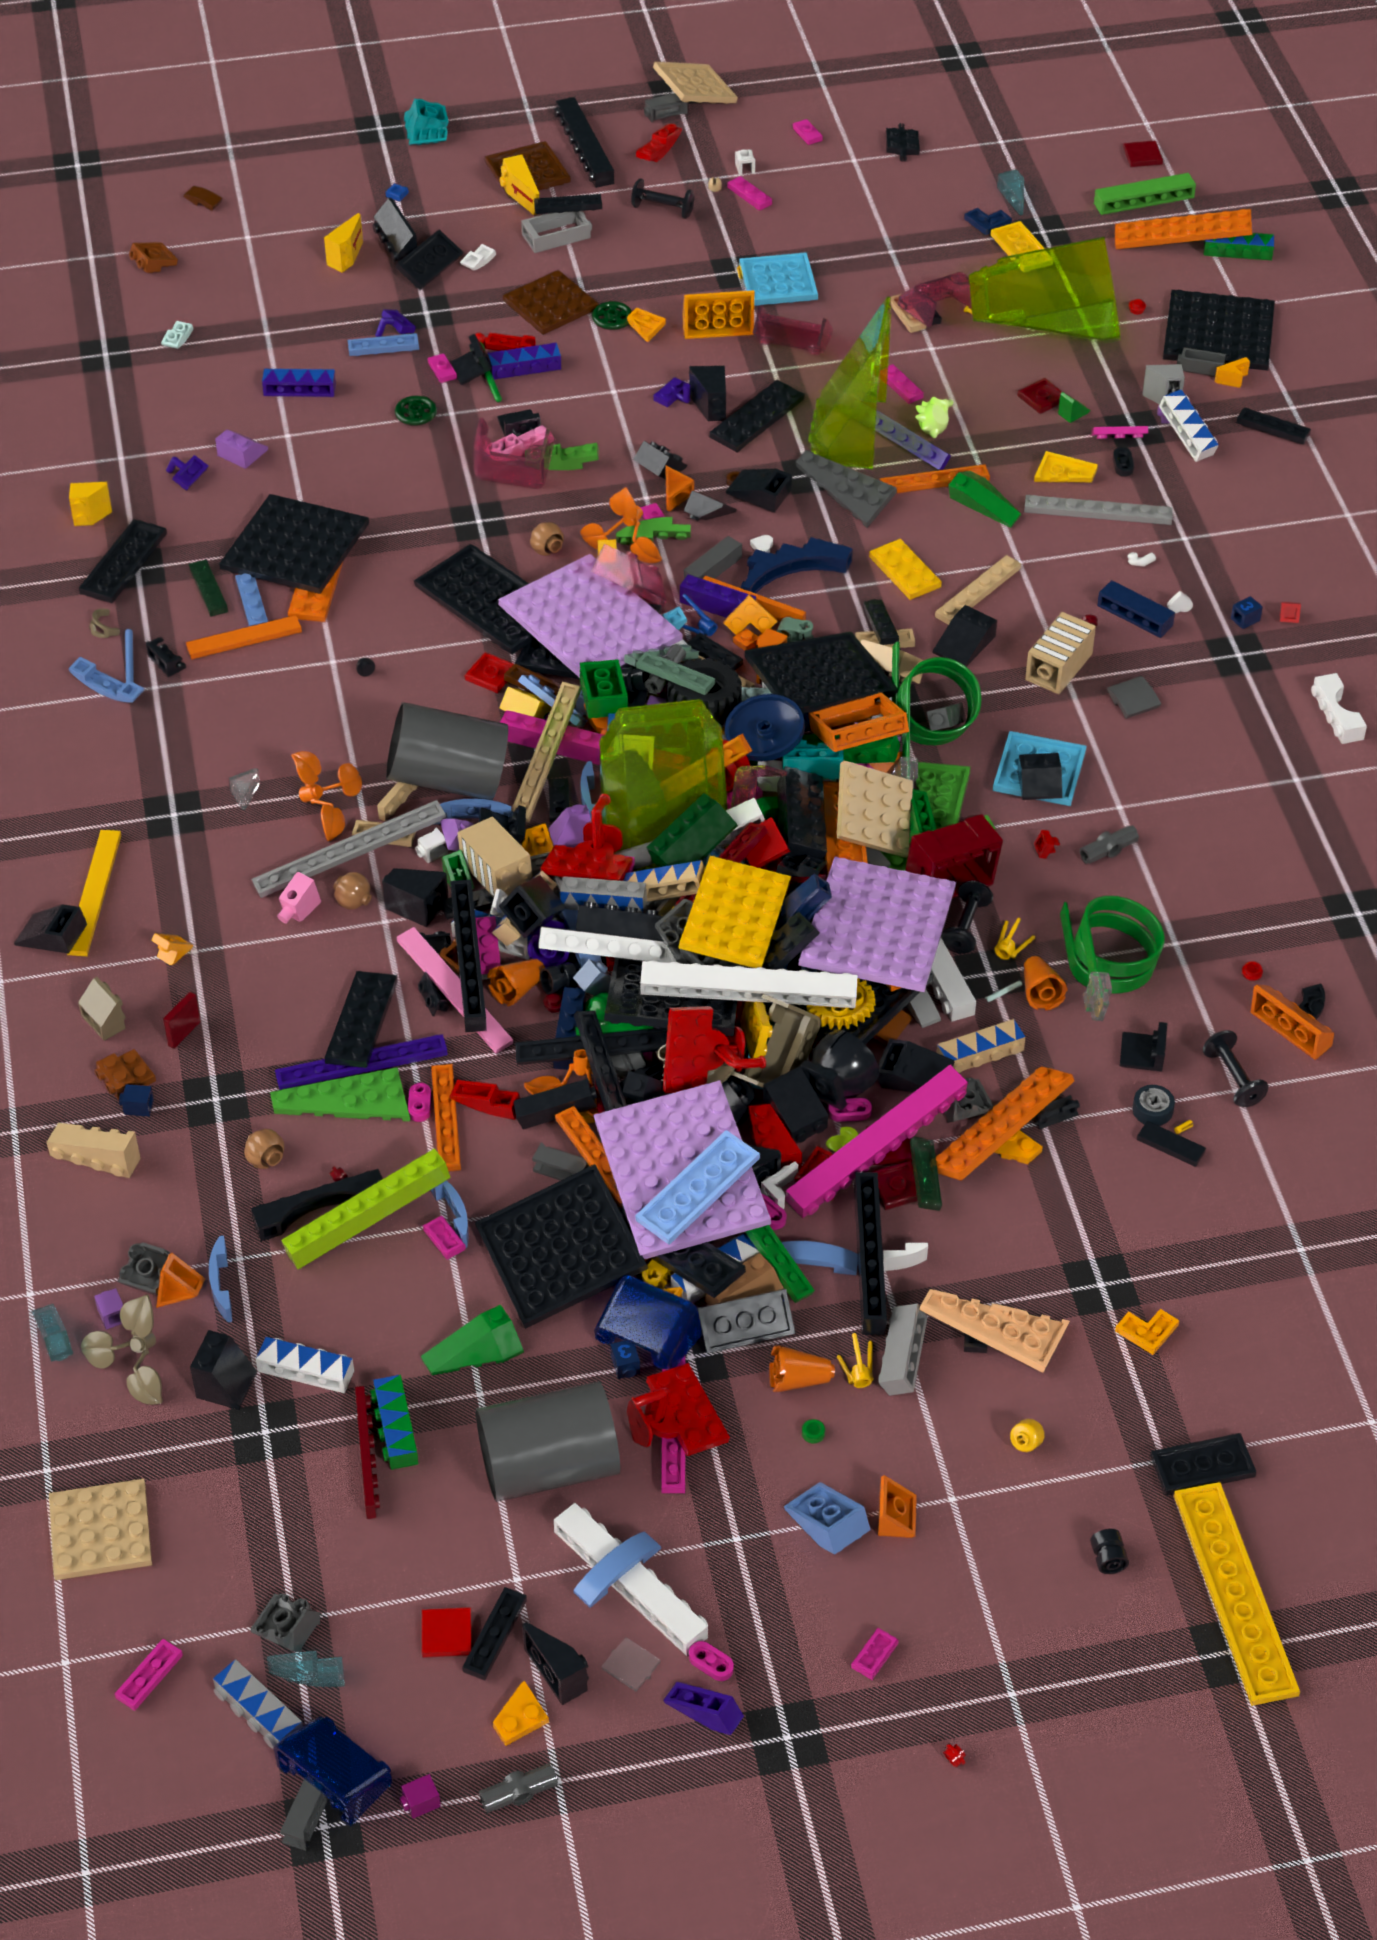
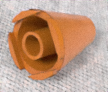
M1032 956L1028 958L1024 963L1026 999L1029 1005L1036 1010L1044 1008L1045 1011L1058 1007L1065 1000V994L1068 991L1066 982L1041 957Z
M531 959L496 966L487 975V979L490 978L491 984L488 985L489 990L498 1003H505L508 1007L514 1005L540 981V971L542 968H545V965L538 959Z
M776 1345L773 1347L771 1356H775L773 1363L770 1362L769 1379L770 1386L774 1388L773 1392H783L829 1383L830 1379L834 1378L835 1366L831 1364L830 1359Z

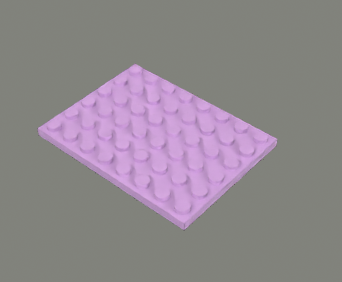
M591 554L498 599L500 607L579 678L580 663L619 659L622 669L632 666L624 662L625 654H632L633 651L648 652V649L664 650V647H669L683 640V634Z
M834 857L826 880L830 885L832 898L814 915L812 925L820 934L802 950L799 966L836 974L850 973L858 975L857 978L925 992L956 882Z
M720 1080L594 1115V1121L640 1256L642 1255L644 1259L771 1224V1218L752 1166L670 1245L636 1221L635 1215L725 1130L742 1141Z

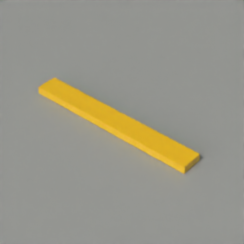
M100 830L79 903L87 926L67 955L88 956L120 843L121 831Z

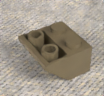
M96 976L87 987L78 1004L83 1019L105 1041L126 1029L124 1023L126 1017L121 1009L123 1003L117 994L114 995L106 982H102Z

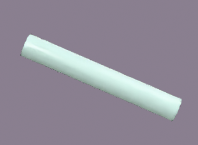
M1019 980L985 997V999L990 1002L1022 986V982Z

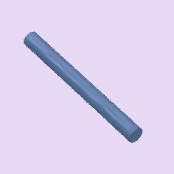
M127 629L125 631L126 681L129 680L134 683L133 631Z

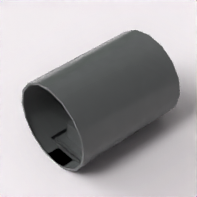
M402 702L391 737L386 779L478 799L493 800L500 782L506 756L508 724Z
M599 1381L476 1408V1423L490 1489L496 1502L620 1474V1455L614 1422L605 1390Z

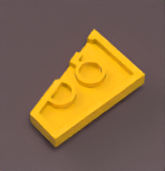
M1046 451L1035 474L1034 482H1092L1097 472L1098 464Z

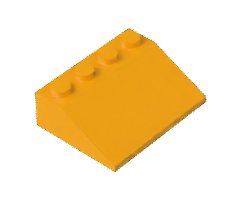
M754 290L684 295V338L754 335Z

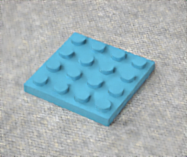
M807 252L739 259L746 291L754 290L755 292L754 306L818 300V292Z
M1009 731L993 784V791L1022 797L1017 773L1019 755L1059 753L1062 769L1063 796L1056 799L1036 800L1071 806L1087 746Z

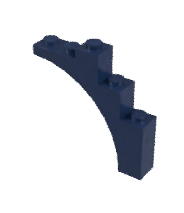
M810 537L808 543H805L803 548L783 543L780 550L777 549L775 554L756 549L747 560L749 572L746 581L742 582L741 588L756 594L761 588L775 579L801 571L823 570L846 574L852 563L853 548Z
M813 874L787 896L781 908L782 918L777 921L774 932L783 927L789 918L798 911L810 922L815 913L832 898L829 883Z

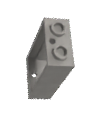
M583 211L547 213L521 220L522 235L534 253L591 238L592 224L586 219ZM572 223L577 224V226L542 236L538 235L539 232Z

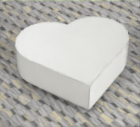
M762 535L751 539L750 545L754 550L757 549L770 553V548L773 546V538L769 535Z
M1179 591L1169 600L1167 607L1175 613L1180 611L1187 612L1192 609L1193 603L1187 595Z

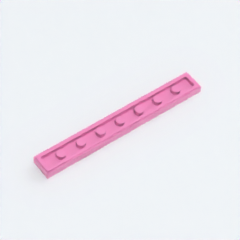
M414 927L397 936V942L424 972H427L431 981L464 1017L460 979ZM485 1008L487 1031H478L477 1033L497 1054L512 1045L513 1039Z

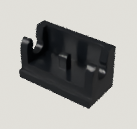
M162 637L145 642L148 657L168 677L186 668V664L181 661L183 658L176 656L166 644L157 646L164 641Z

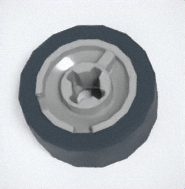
M1155 1084L1146 1085L1135 1093L1132 1107L1133 1114L1143 1124L1149 1121L1161 1126L1168 1123L1172 1118L1175 1099L1173 1094L1163 1086Z

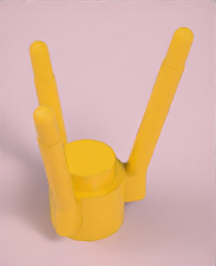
M1019 917L1005 939L1009 922L1008 920L1004 922L998 943L994 948L996 955L1001 959L1008 960L1010 957L1015 959L1017 954L1035 939L1033 935L1015 949V942L1011 938L1021 921Z
M853 1333L852 1338L857 1365L853 1366L850 1372L841 1355H837V1359L848 1378V1383L854 1384L856 1388H864L869 1386L874 1380L872 1373L873 1342H868L866 1367L862 1363L857 1334Z

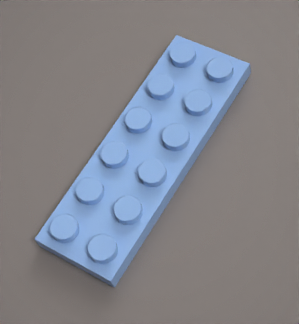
M725 1130L635 1215L636 1221L670 1245L760 1159V1153Z

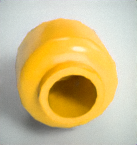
M1034 1419L1020 1421L1011 1430L1010 1440L1012 1445L1021 1452L1033 1451L1044 1440L1042 1425Z

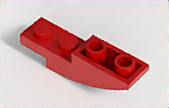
M671 123L665 125L652 134L650 142L636 151V157L647 161H660L675 144L682 132V128L676 127L675 124Z

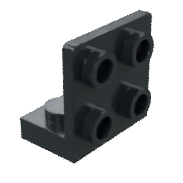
M475 334L469 336L471 351L451 362L461 385L492 370L484 348Z
M531 409L497 416L505 437L512 433L518 437L541 426L539 413L533 414Z
M518 805L516 810L510 813L509 817L481 807L479 810V822L493 816L519 844L525 837L526 807Z
M1159 1022L1158 1030H1154L1153 1035L1123 1032L1119 1066L1162 1072L1168 1023Z

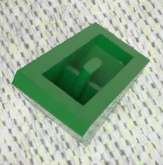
M1064 392L1060 394L1058 415L1069 423L1090 412V409Z
M462 850L442 856L443 872L447 874V883L450 888V881L471 879Z

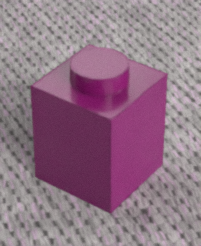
M430 1774L401 1786L403 1796L399 1797L404 1812L409 1810L412 1819L441 1807L439 1793Z

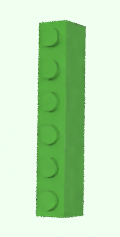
M1189 173L1095 189L1094 205L1099 213L1103 215L1191 199L1195 195L1196 183Z

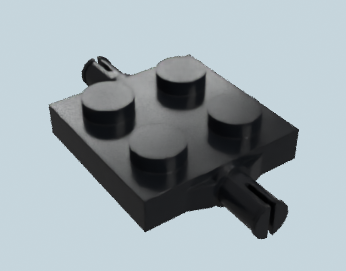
M901 123L898 124V128H886V153L900 155V160L903 162L907 160L906 155H919V131L913 129L905 130L903 123L902 126Z

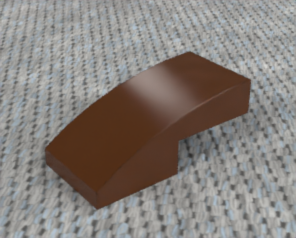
M192 186L183 196L194 205L198 206L201 203L211 211L222 201V197L198 186Z

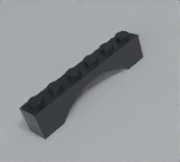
M379 1169L346 1177L340 1181L324 1184L311 1190H305L298 1194L282 1197L251 1208L253 1223L260 1241L283 1235L287 1228L303 1215L322 1207L340 1205L381 1181L383 1178Z

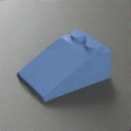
M821 1482L784 1506L786 1512L820 1547L834 1555L871 1530L864 1506Z

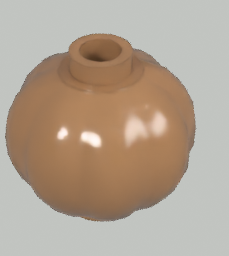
M553 522L540 523L533 529L530 537L531 547L536 553L544 556L551 555L545 551V547L552 553H556L562 548L564 541L563 532Z
M350 872L340 876L334 883L335 899L343 908L357 909L362 905L366 906L372 898L368 880L358 872Z
M272 1129L255 1131L246 1140L244 1148L245 1158L254 1167L259 1169L269 1168L268 1165L275 1166L283 1157L284 1141Z

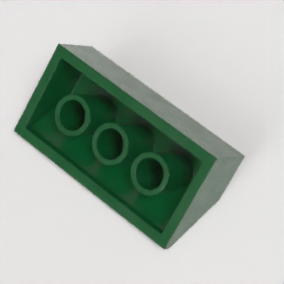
M703 793L646 848L652 861L660 867L702 861L738 825L716 800Z

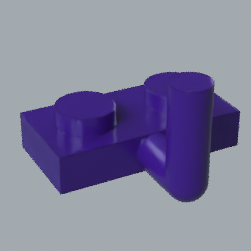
M383 309L381 315L383 318L380 319L375 336L382 337L386 324L392 325L400 334L414 333L416 327L398 310Z
M674 377L653 395V401L667 408L677 399L684 403H689L690 384Z
M196 455L186 464L177 457H172L166 471L173 473L177 466L180 470L174 475L172 480L187 491L209 466Z

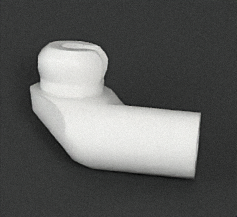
M1136 552L1129 553L1127 556L1130 565L1144 567L1156 560L1152 552L1143 557H1138Z

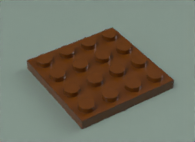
M546 141L485 156V163L499 184L500 177L502 176L501 166H503V159L521 154L525 159L538 191L571 182L570 175Z
M556 270L503 295V301L542 335L593 312L594 308L599 305L598 302L560 270Z

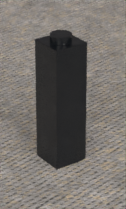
M587 1078L514 1100L516 1118L522 1129H527L556 1120V1114L572 1106H575L579 1113L597 1108L596 1098H599L596 1086H591Z

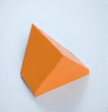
M666 465V509L670 512L690 497L691 492L694 491V480Z
M170 1253L161 1270L156 1308L197 1297L206 1278L175 1254Z

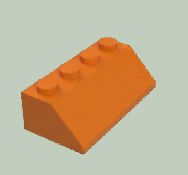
M1256 984L1254 986L1250 1013L1314 1060L1318 1059L1332 1046L1334 1032L1329 1027L1318 1022L1311 1014H1307L1296 1003L1291 1002L1281 992L1274 990L1269 985Z

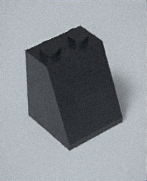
M689 366L690 398L707 421L726 420L725 366Z
M393 868L382 880L385 909L424 927H427L442 910L440 900L449 898L447 874L445 872Z
M541 875L517 886L499 905L500 909L524 939L540 929L541 926L556 918L566 908Z
M800 1066L763 1085V1105L771 1104L796 1144L802 1143L807 1138L822 1133L828 1128V1113Z
M208 1330L190 1365L196 1398L237 1410L240 1409L257 1375L255 1367L230 1335Z

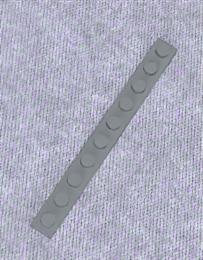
M435 800L252 879V883L260 898H263L286 888L297 872L307 877H312L438 823L442 819H446V814L439 802Z

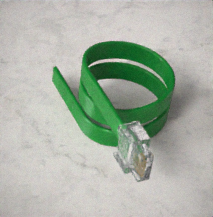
M896 642L892 646V682L897 687L898 693H896L895 697H892V702L906 712L909 732L902 733V757L899 764L894 765V775L912 780L914 789V782L918 779V758L910 757V740L931 746L943 745L956 740L977 718L981 708L982 696L979 682L971 670L956 660L944 657L929 658L918 663L899 688L900 642ZM922 673H937L955 681L963 690L967 700L968 714L965 724L953 730L931 731V729L915 722L910 716V686L912 678Z
M1101 896L1089 902L1076 933L1075 941L1067 902L1063 903L1060 913L1069 967L1075 979L1087 987L1086 991L1083 992L1085 1011L1091 1012L1092 1020L1103 1021L1110 1004L1109 998L1111 994L1136 990L1150 980L1165 943L1164 930L1157 917L1140 903L1120 896ZM1102 910H1110V911H1117V912H1121V913L1127 914V915H1129V916H1131V917L1137 919L1138 921H1140L1143 925H1145V926L1148 928V930L1151 932V934L1153 935L1154 939L1152 938V936L1150 935V933H1149L1143 926H1141L1139 923L1135 922L1134 920H1132V919H1130V918H1128V917H1125V916H1122V915H1119V914H1115V913H1108V912L1094 913V912H1096V911H1102ZM1107 927L1128 934L1142 945L1148 958L1136 962L1122 963L1098 957L1095 954L1091 928ZM1080 961L1088 968V970L1082 966ZM1130 976H1135V977L1127 978V979H1110V977H1130Z

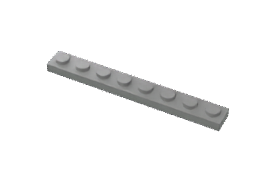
M1026 495L1024 513L1166 525L1172 524L1173 507L1037 495Z

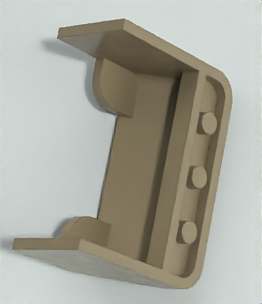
M765 994L761 998L772 1002L769 1008V1018L775 1022L771 1038H769L767 1043L766 1067L763 1069L760 1067L745 1068L744 1075L735 1071L731 1074L760 1087L799 1067L808 1059L821 1025V1020L818 1016Z

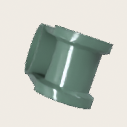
M785 617L781 620L777 632L787 635V642H791L792 639L800 641L803 638L804 640L814 638L812 635L813 623L808 620Z

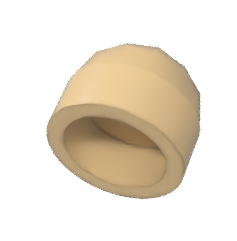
M712 177L709 180V190L714 192L721 190L722 183L718 177Z

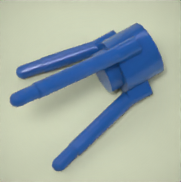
M683 594V598L697 611L701 619L698 622L699 629L685 624L681 628L697 634L702 633L703 635L712 636L716 632L718 625L706 616L686 594Z

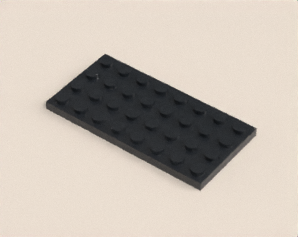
M469 544L414 580V584L418 589L511 655L536 639L500 607L498 599L529 583L472 544Z

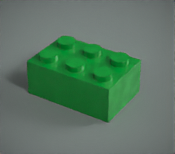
M619 659L580 663V685L588 718L608 717V713L628 714V695Z

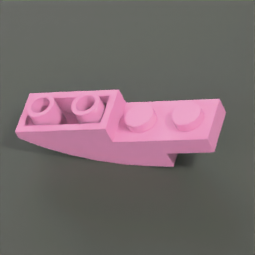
M541 425L518 437L512 433L483 447V450L494 460L510 461L525 458V450L538 448L553 440V434Z

